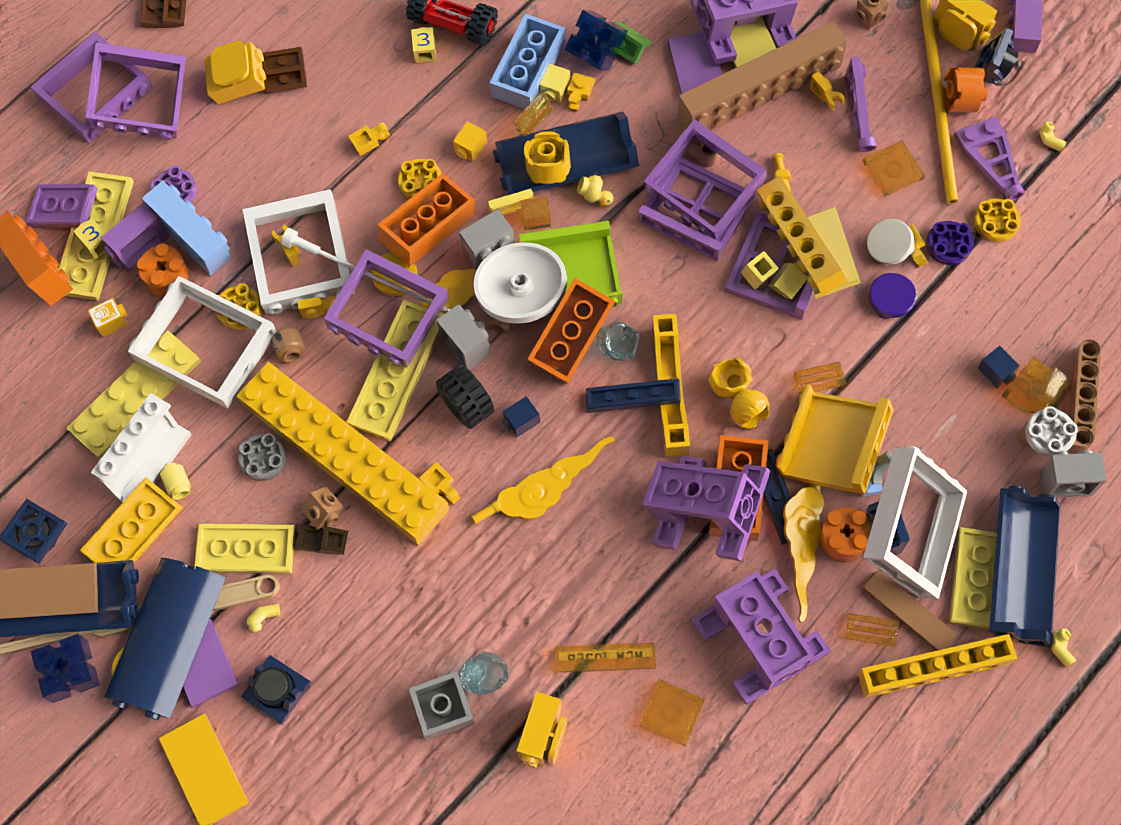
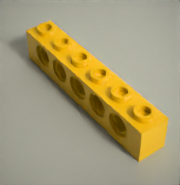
M781 176L758 188L757 192L760 198L757 201L763 211H769L767 217L772 226L778 225L779 229L776 231L783 242L788 241L789 245L786 247L791 256L799 258V261L796 263L803 274L806 272L809 274L810 277L807 280L812 289L818 288L821 295L824 296L846 283L847 280L842 269Z
M1007 634L865 667L860 670L858 677L864 698H869L1007 666L1013 663L1017 656L1010 635Z

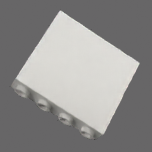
M152 393L149 394L91 471L98 481L121 503L124 502L145 477L156 484L161 477L160 473L163 471V467L174 460L192 435L190 431L178 425L168 412L171 405Z

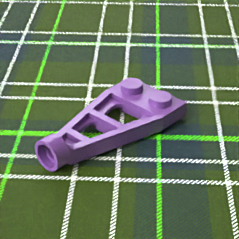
M853 57L849 62L844 79L859 151L869 152L875 150L877 145L876 139L870 135L864 85L866 68L864 64L861 65L860 57Z
M997 117L955 132L954 136L964 154L1007 199L1016 201L1025 194L1018 180L1007 135ZM995 143L999 151L998 157L988 160L978 151L980 147ZM1004 163L1008 175L999 178L991 167Z

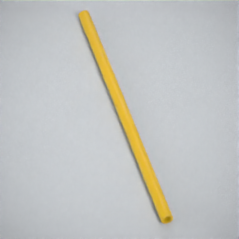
M920 0L947 204H955L958 202L931 0Z

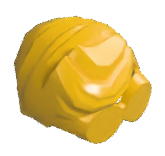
M740 357L723 360L714 364L709 376V384L715 394L724 398H734L741 390L747 389L753 380L749 365L743 362Z
M744 389L734 397L730 414L739 427L754 429L757 427L759 420H766L769 417L770 404L767 397L760 391Z

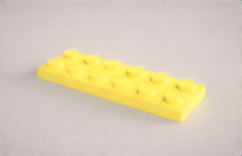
M89 171L85 184H94L98 188L89 219L93 218L100 228L107 233L123 220L134 181L131 177ZM71 228L59 266V270L62 268L70 277L68 282L73 288L65 296L99 301L111 260L110 256L106 252L95 259L74 233V230L77 228Z
M403 299L384 342L403 351L428 308ZM440 313L437 319L443 316L444 314ZM437 321L433 324L408 368L403 365H393L383 355L376 357L347 420L350 426L388 441L392 440L440 334Z
M168 330L158 339L148 354L149 357L186 376L202 362L196 354ZM135 361L66 429L101 460L150 393L163 400L179 383Z

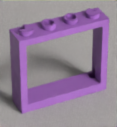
M96 32L90 35L31 86L37 99L87 143H90L97 136L99 137L106 128L97 130L91 128L86 122L82 124L51 96L93 61L96 42L109 44ZM119 63L135 79L97 111L95 115L119 118L153 88L148 76L135 65Z
M96 42L85 117L86 124L97 130L110 128L118 133L130 131L136 132L140 136H149L151 134L158 135L159 138L167 140L177 138L186 56ZM102 60L177 71L171 126L95 115Z
M694 119L644 180V185L646 188L645 192L651 198H659L664 202L663 205L669 211H677L681 214L682 220L687 224L692 225L693 223L699 227L700 233L717 240L765 181L767 173L766 169ZM695 138L753 179L715 227L657 186Z
M366 249L325 315L324 321L327 329L333 331L335 335L341 333L348 337L347 340L354 345L359 346L362 344L368 347L367 350L372 354L387 357L388 361L393 365H403L408 368L448 301V292L446 289ZM368 268L433 300L403 351L338 318Z

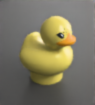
M593 175L588 178L583 176L580 179L577 193L583 195L587 202L594 203L598 200L600 206L603 207L609 206L614 199L611 192H601L603 185L601 177Z

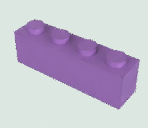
M1008 0L1011 10L1008 12L1007 23H1010V28L1008 29L1013 31L1011 40L1015 44L1013 50L1036 53L1041 42L1042 0Z

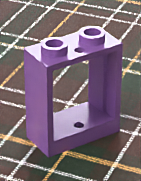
M144 203L101 237L106 245L103 249L108 253L112 262L118 268L123 266L128 272L137 265V261L147 250L160 243H164L169 238L158 216Z

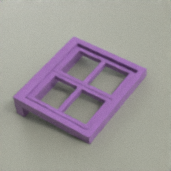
M681 157L658 184V187L673 198L691 206L690 210L697 215L701 211L718 220L724 215L703 206L713 188L736 199L746 189ZM680 172L706 184L696 201L670 190ZM756 193L752 195L717 240L690 228L691 225L685 221L680 223L657 212L662 203L659 198L653 199L650 197L646 206H641L638 211V222L718 261L753 202Z
M757 212L725 286V292L802 320L813 294L808 280L805 281L796 293L793 302L769 294L771 287L768 285L777 272L769 279L765 291L754 290L753 287L740 283L743 278L740 272L749 263L750 259L753 260L761 254L754 250L763 229L766 228L777 232L776 230L779 229L778 225L772 226L766 214ZM785 241L778 259L770 257L779 268L778 270L786 263L782 260L787 251L786 246L789 245L788 241Z

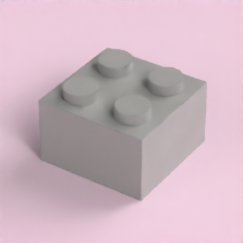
M499 209L459 232L463 253L476 270L481 262L493 251L515 243L513 228Z
M458 304L436 321L442 341L464 367L472 370L490 357V343L487 340L489 335L482 326L478 327L474 323L475 318L468 309L464 310Z
M1091 450L1081 451L1078 454H1068L1065 451L1054 453L1040 470L1043 493L1053 495L1056 498L1093 496L1107 481L1102 453H1093Z
M457 671L409 688L423 735L427 741L475 724Z

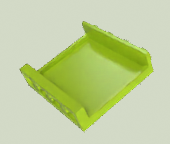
M609 221L519 234L520 243L539 244L549 248L559 256L565 266L567 275L566 292L574 278L613 299L615 301L613 307L622 304L623 293L619 284ZM556 307L552 312H550L548 315H546V316H544V317H542V318H546V317H549L551 314H554V312L556 311L557 307Z

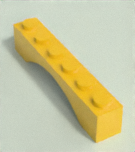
M676 314L653 315L652 332L657 381L676 378L680 380L681 403L660 405L665 457L687 456L690 450V440L681 379Z

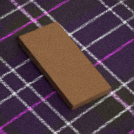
M97 563L0 569V619L98 612Z

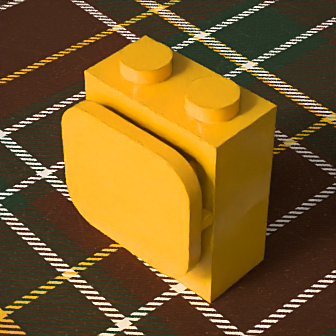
M940 0L933 21L939 26V34L962 51H968L970 48L975 50L980 44L984 45L990 38L991 34L989 32L996 23L994 18L997 10L982 0Z
M234 41L215 48L210 56L204 57L207 94L218 105L265 89L264 80L266 75L262 69L264 57L261 50L257 49L251 42L244 44L242 41Z
M539 692L535 693L517 748L519 759L523 761L522 764L532 768H537V765L544 766L547 756L549 764H555L567 726V717L561 716L559 723H557L562 710L561 699Z

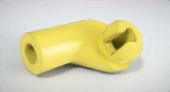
M1043 123V126L1039 129L1043 144L1062 152L1067 142L1055 137L1053 132L1055 126L1053 123Z
M279 604L256 608L247 618L246 624L249 625V630L251 632H258L261 630V622L265 618L280 616Z
M1061 628L1052 635L1051 650L1067 668L1076 659L1067 650V643L1071 638V634L1067 629Z

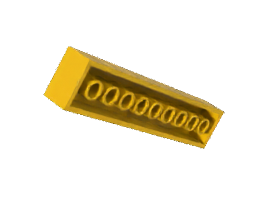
M267 362L237 395L244 408L418 546L449 511L448 503L444 498L270 362Z

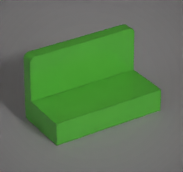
M616 21L607 24L599 43L636 64L644 49L650 47L653 42L623 23Z

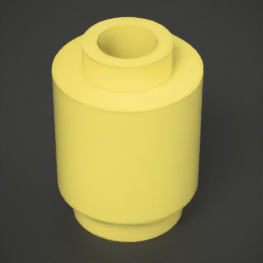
M170 463L163 467L160 476L168 495L172 496L173 500L187 497L191 493V485L183 466Z

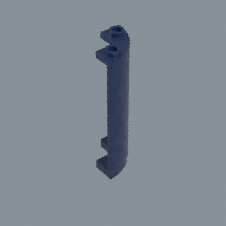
M623 111L496 141V149L492 150L495 163H500L503 177L500 178L502 190H507L509 195L528 189L535 192L580 181L583 176L587 178L593 175L601 176L639 167L636 145L631 139L628 117ZM540 132H555L560 135V138L566 139L568 142L571 168L564 182L537 184L531 181L526 170L524 146L528 140L530 142L534 139V135Z
M1015 485L1008 488H1000L989 631L996 636L1009 634L1010 638L1019 640L1018 643L1052 646L1061 504L1053 495L1040 494L1039 497H1031L1026 489Z
M161 557L104 696L113 700L111 705L126 710L127 706L139 708L146 711L144 716L158 721L160 717H171L225 577L198 566L195 568L186 565L182 561Z
M133 560L97 563V613L0 619V637L130 628L133 618L138 616L136 584L139 583V571L134 568Z

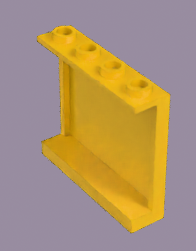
M807 384L805 391L800 394L797 413L795 412L792 416L791 430L784 438L783 452L777 457L776 467L781 476L786 479L865 495L893 413L890 399L880 397L878 403L814 392L811 385Z

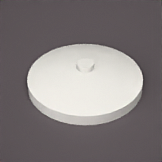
M528 242L509 244L493 251L481 262L474 277V291L480 307L491 317L507 323H527L548 315L560 304L567 289L566 270L559 256L545 246Z

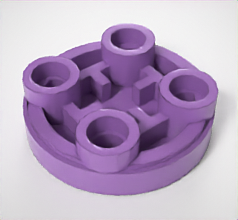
M172 166L168 170L163 171L150 183L151 190L161 181H164L168 186L172 184L180 192L181 195L179 197L184 202L188 200L192 203L197 194V185L192 175L178 166Z

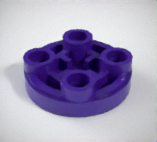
M955 221L935 223L926 240L927 250L931 257L945 265H956L965 261L969 257L974 245L970 227L965 223Z
M886 273L874 280L869 291L870 304L883 319L898 318L906 315L912 310L917 297L913 283L907 277L898 273Z

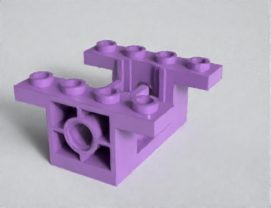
M690 0L715 64L734 61L737 58L736 50L730 38L734 22L736 26L756 23L758 17L763 15L765 25L776 48L797 39L791 26L798 4L797 0Z
M682 456L680 463L658 461L642 504L659 520L652 544L656 547L677 550L685 524L689 522L688 516L711 519L723 531L715 554L719 558L741 561L770 470L767 467L745 464L743 472L705 467L706 462L703 458Z
M776 569L763 576L756 571L715 596L712 607L692 618V623L704 641L709 640L730 626L734 627L756 661L755 668L732 683L745 705L753 702L831 652L817 630L803 639L777 600V597L786 593L789 588ZM762 623L768 633H761L757 625Z

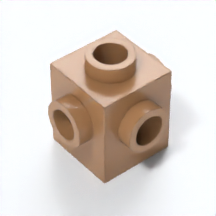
M857 0L854 16L869 30L886 18L889 3L887 0Z
M324 487L310 492L301 505L300 510L319 529L325 526H333L339 520V514L344 507L329 489Z

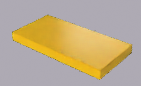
M145 477L80 551L94 563L133 560V563H135L181 512L183 507Z
M205 713L159 738L199 825H212L249 804Z

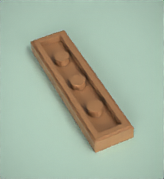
M878 570L863 587L862 590L935 651L946 649L957 636L953 630L882 571Z

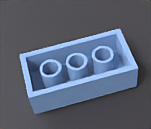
M525 14L490 81L491 97L531 111L540 94L539 84L549 64L555 65L566 43L565 27Z
M161 181L142 198L144 204L158 216L166 232L212 276L231 259L228 251L230 248L226 244L227 239L221 232L217 231L215 233L210 228L212 225L203 215L199 217L195 213L196 209L188 200L184 202L179 197L181 195L180 192L172 184L168 186L164 181Z

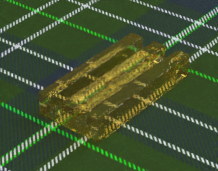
M540 92L513 121V124L517 126L516 130L520 132V136L532 133L553 111L547 95Z
M840 361L794 372L800 394L805 391L803 385L813 382H820L835 377L839 379L811 386L814 392L845 386L847 383L843 376L844 372L841 370ZM836 370L835 372H830V373H826V374H822V375H817V376H813V377H808V378L801 379V378H803V377L812 376V375H816V374H820V373H825V372H829V371Z
M852 613L848 614L845 639L896 646L899 621ZM853 621L890 626L892 630L854 625ZM852 630L885 636H892V638L889 639L852 633Z

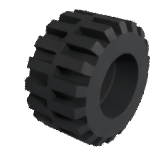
M459 364L436 381L437 390L447 407L469 429L474 428L495 412L493 402L487 391L466 367Z

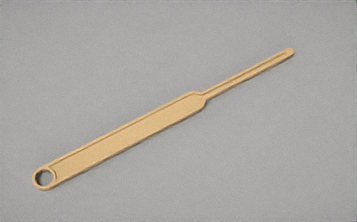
M264 575L223 585L213 611L272 598L279 591V583L275 577ZM265 580H273L275 582V588L271 593L266 594L260 590L261 584ZM138 605V613L142 605ZM133 618L130 628L51 633L1 644L0 656L90 634L104 638L130 632L136 618Z

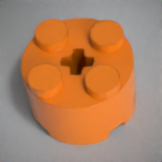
M948 68L944 76V81H947V88H943L945 109L949 110L948 112L975 113L979 111L981 102L986 101L988 94L987 88H984L985 71L983 68Z
M164 243L150 248L137 261L138 273L148 290L157 297L165 296L168 287L172 282L176 281L178 276L188 280L190 275L189 268L179 251Z
M849 507L831 511L820 530L819 543L822 550L837 562H852L859 558L866 550L872 529L867 515L863 511ZM842 532H845L847 535H849V538H845V534H843Z

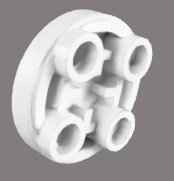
M883 220L877 223L868 235V251L876 261L885 266L898 264L914 251L913 233L901 220Z
M1049 406L1032 415L1027 422L1025 435L1032 449L1041 455L1051 457L1057 452H1067L1072 447L1078 428L1067 414Z

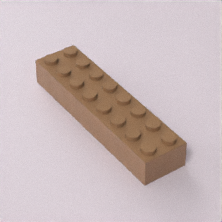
M834 21L679 95L677 119L684 130L687 129L694 119L708 129L720 127L734 117H741L753 108H760L771 99H778L790 90L799 89L804 83L810 81L811 76L818 71L821 75L829 71H836L842 65L847 40Z

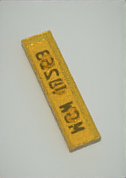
M655 642L555 647L556 673L656 669Z

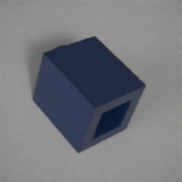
M998 346L982 359L978 369L998 388L1003 383L1008 385L1017 377L1015 372L1020 365L1001 346Z
M527 396L503 411L504 420L502 423L509 433L513 431L516 437H519L540 423V414Z

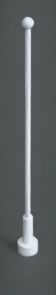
M291 228L285 231L281 241L282 245L288 248H292L295 245L314 255L320 254L354 270L355 265L320 250L321 247L297 237V231ZM368 271L364 274L429 305L432 303L431 300ZM445 306L442 309V311L448 312L451 310ZM474 320V323L478 327L482 326L483 328H485V323L483 321L477 322Z

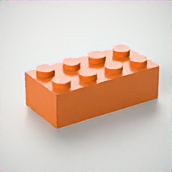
M442 173L377 224L378 241L410 268L474 216L475 200Z
M7 211L0 216V248L26 285L49 305L53 306L73 290L68 282L70 277L62 268L58 269L60 263L53 255H48L47 252L50 250L41 240L38 241V233L31 226L26 228L27 224L19 215L14 217Z
M574 278L527 361L568 384L615 301Z
M720 435L716 469L743 472L745 464L766 467L769 440ZM763 496L748 540L758 541ZM710 520L709 536L721 537L723 531Z

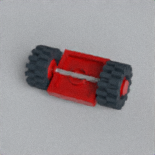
M407 0L406 16L411 21L423 25L430 22L432 26L450 29L455 34H463L467 30V40L483 46L490 42V38L493 36L492 33L495 31L498 10L486 4L479 3L476 5V8L471 9L448 0Z

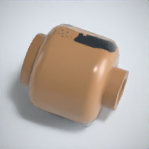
M280 328L272 337V345L276 356L282 361H297L305 351L301 334L295 328Z

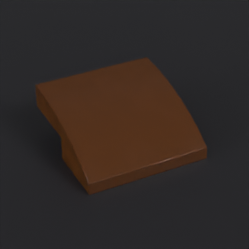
M142 0L140 27L175 28L184 26L186 0Z
M302 47L262 53L264 57L262 69L266 75L264 94L307 87Z

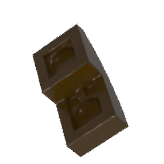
M300 524L295 549L344 555L349 531L327 526L317 529L314 526Z

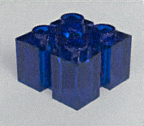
M582 10L575 25L579 28L577 34H571L564 50L578 58H587L586 63L599 70H610L617 55L613 52L614 47L622 45L628 30L614 22H605L607 18L593 10Z
M80 634L59 640L61 646L58 648L49 644L30 651L35 670L44 676L38 679L42 697L51 703L71 697L70 690L76 689L79 692H84L100 686L96 668L87 662V660L92 658L88 640Z

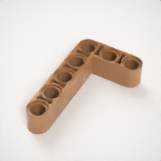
M1093 339L1083 340L1073 355L1069 417L1077 425L1076 437L1082 438L1085 444H1081L1075 439L1074 444L1067 451L1071 454H1078V452L1087 450L1095 440L1101 346ZM1083 350L1088 351L1091 356L1086 355ZM1081 372H1086L1090 378L1083 376ZM1080 393L1085 394L1088 399H1083ZM1078 415L1084 416L1087 422L1081 421ZM1026 422L1018 436L1023 445L1031 447L1025 435Z

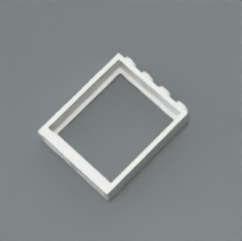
M331 189L243 209L260 301L265 314H279L283 310L291 308L299 309V300L316 297L326 299L330 296H338L351 275L350 268L338 263L341 278L270 295L268 291L256 226L326 210L336 257L348 262Z
M178 276L176 281L172 282L168 287L167 294L163 300L157 303L151 318L144 322L138 337L130 343L128 353L134 361L228 409L277 331L272 322ZM187 297L256 331L218 392L148 356Z
M914 446L894 448L863 558L916 597L939 599L967 490L957 480L952 479L946 474L944 469L934 464L932 459L922 454L919 448ZM911 474H914L939 495L918 572L890 552Z

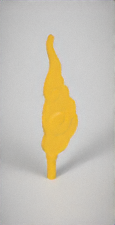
M476 269L449 271L436 283V285L446 289L449 299L445 307L452 309L458 304L463 307L471 298L476 297L474 291ZM422 302L420 306L429 308L430 305Z
M604 438L587 453L563 458L551 468L531 474L516 487L503 490L497 500L492 502L491 505L471 516L474 523L477 524L498 512H502L509 518H522L526 520L542 516L548 508L554 506L560 500L561 492L570 486L572 479L582 469L589 466L602 448L607 444L613 443L615 438Z
M809 484V487L797 491L794 497L785 503L783 509L785 520L784 535L789 542V553L793 560L795 571L794 587L800 606L799 622H803L807 615L806 587L815 569V551L820 537V514L824 505V499L820 493L821 486Z

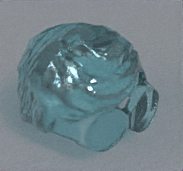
M620 321L612 322L599 330L597 344L604 356L614 361L634 358L639 343V332Z
M483 651L466 661L462 667L460 679L466 691H471L475 694H488L500 689L508 681L509 669L507 664L498 655Z

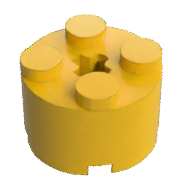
M540 132L534 135V139L530 142L528 140L525 143L526 170L533 183L552 184L562 183L566 180V176L571 168L569 145L566 139L563 140L555 132Z

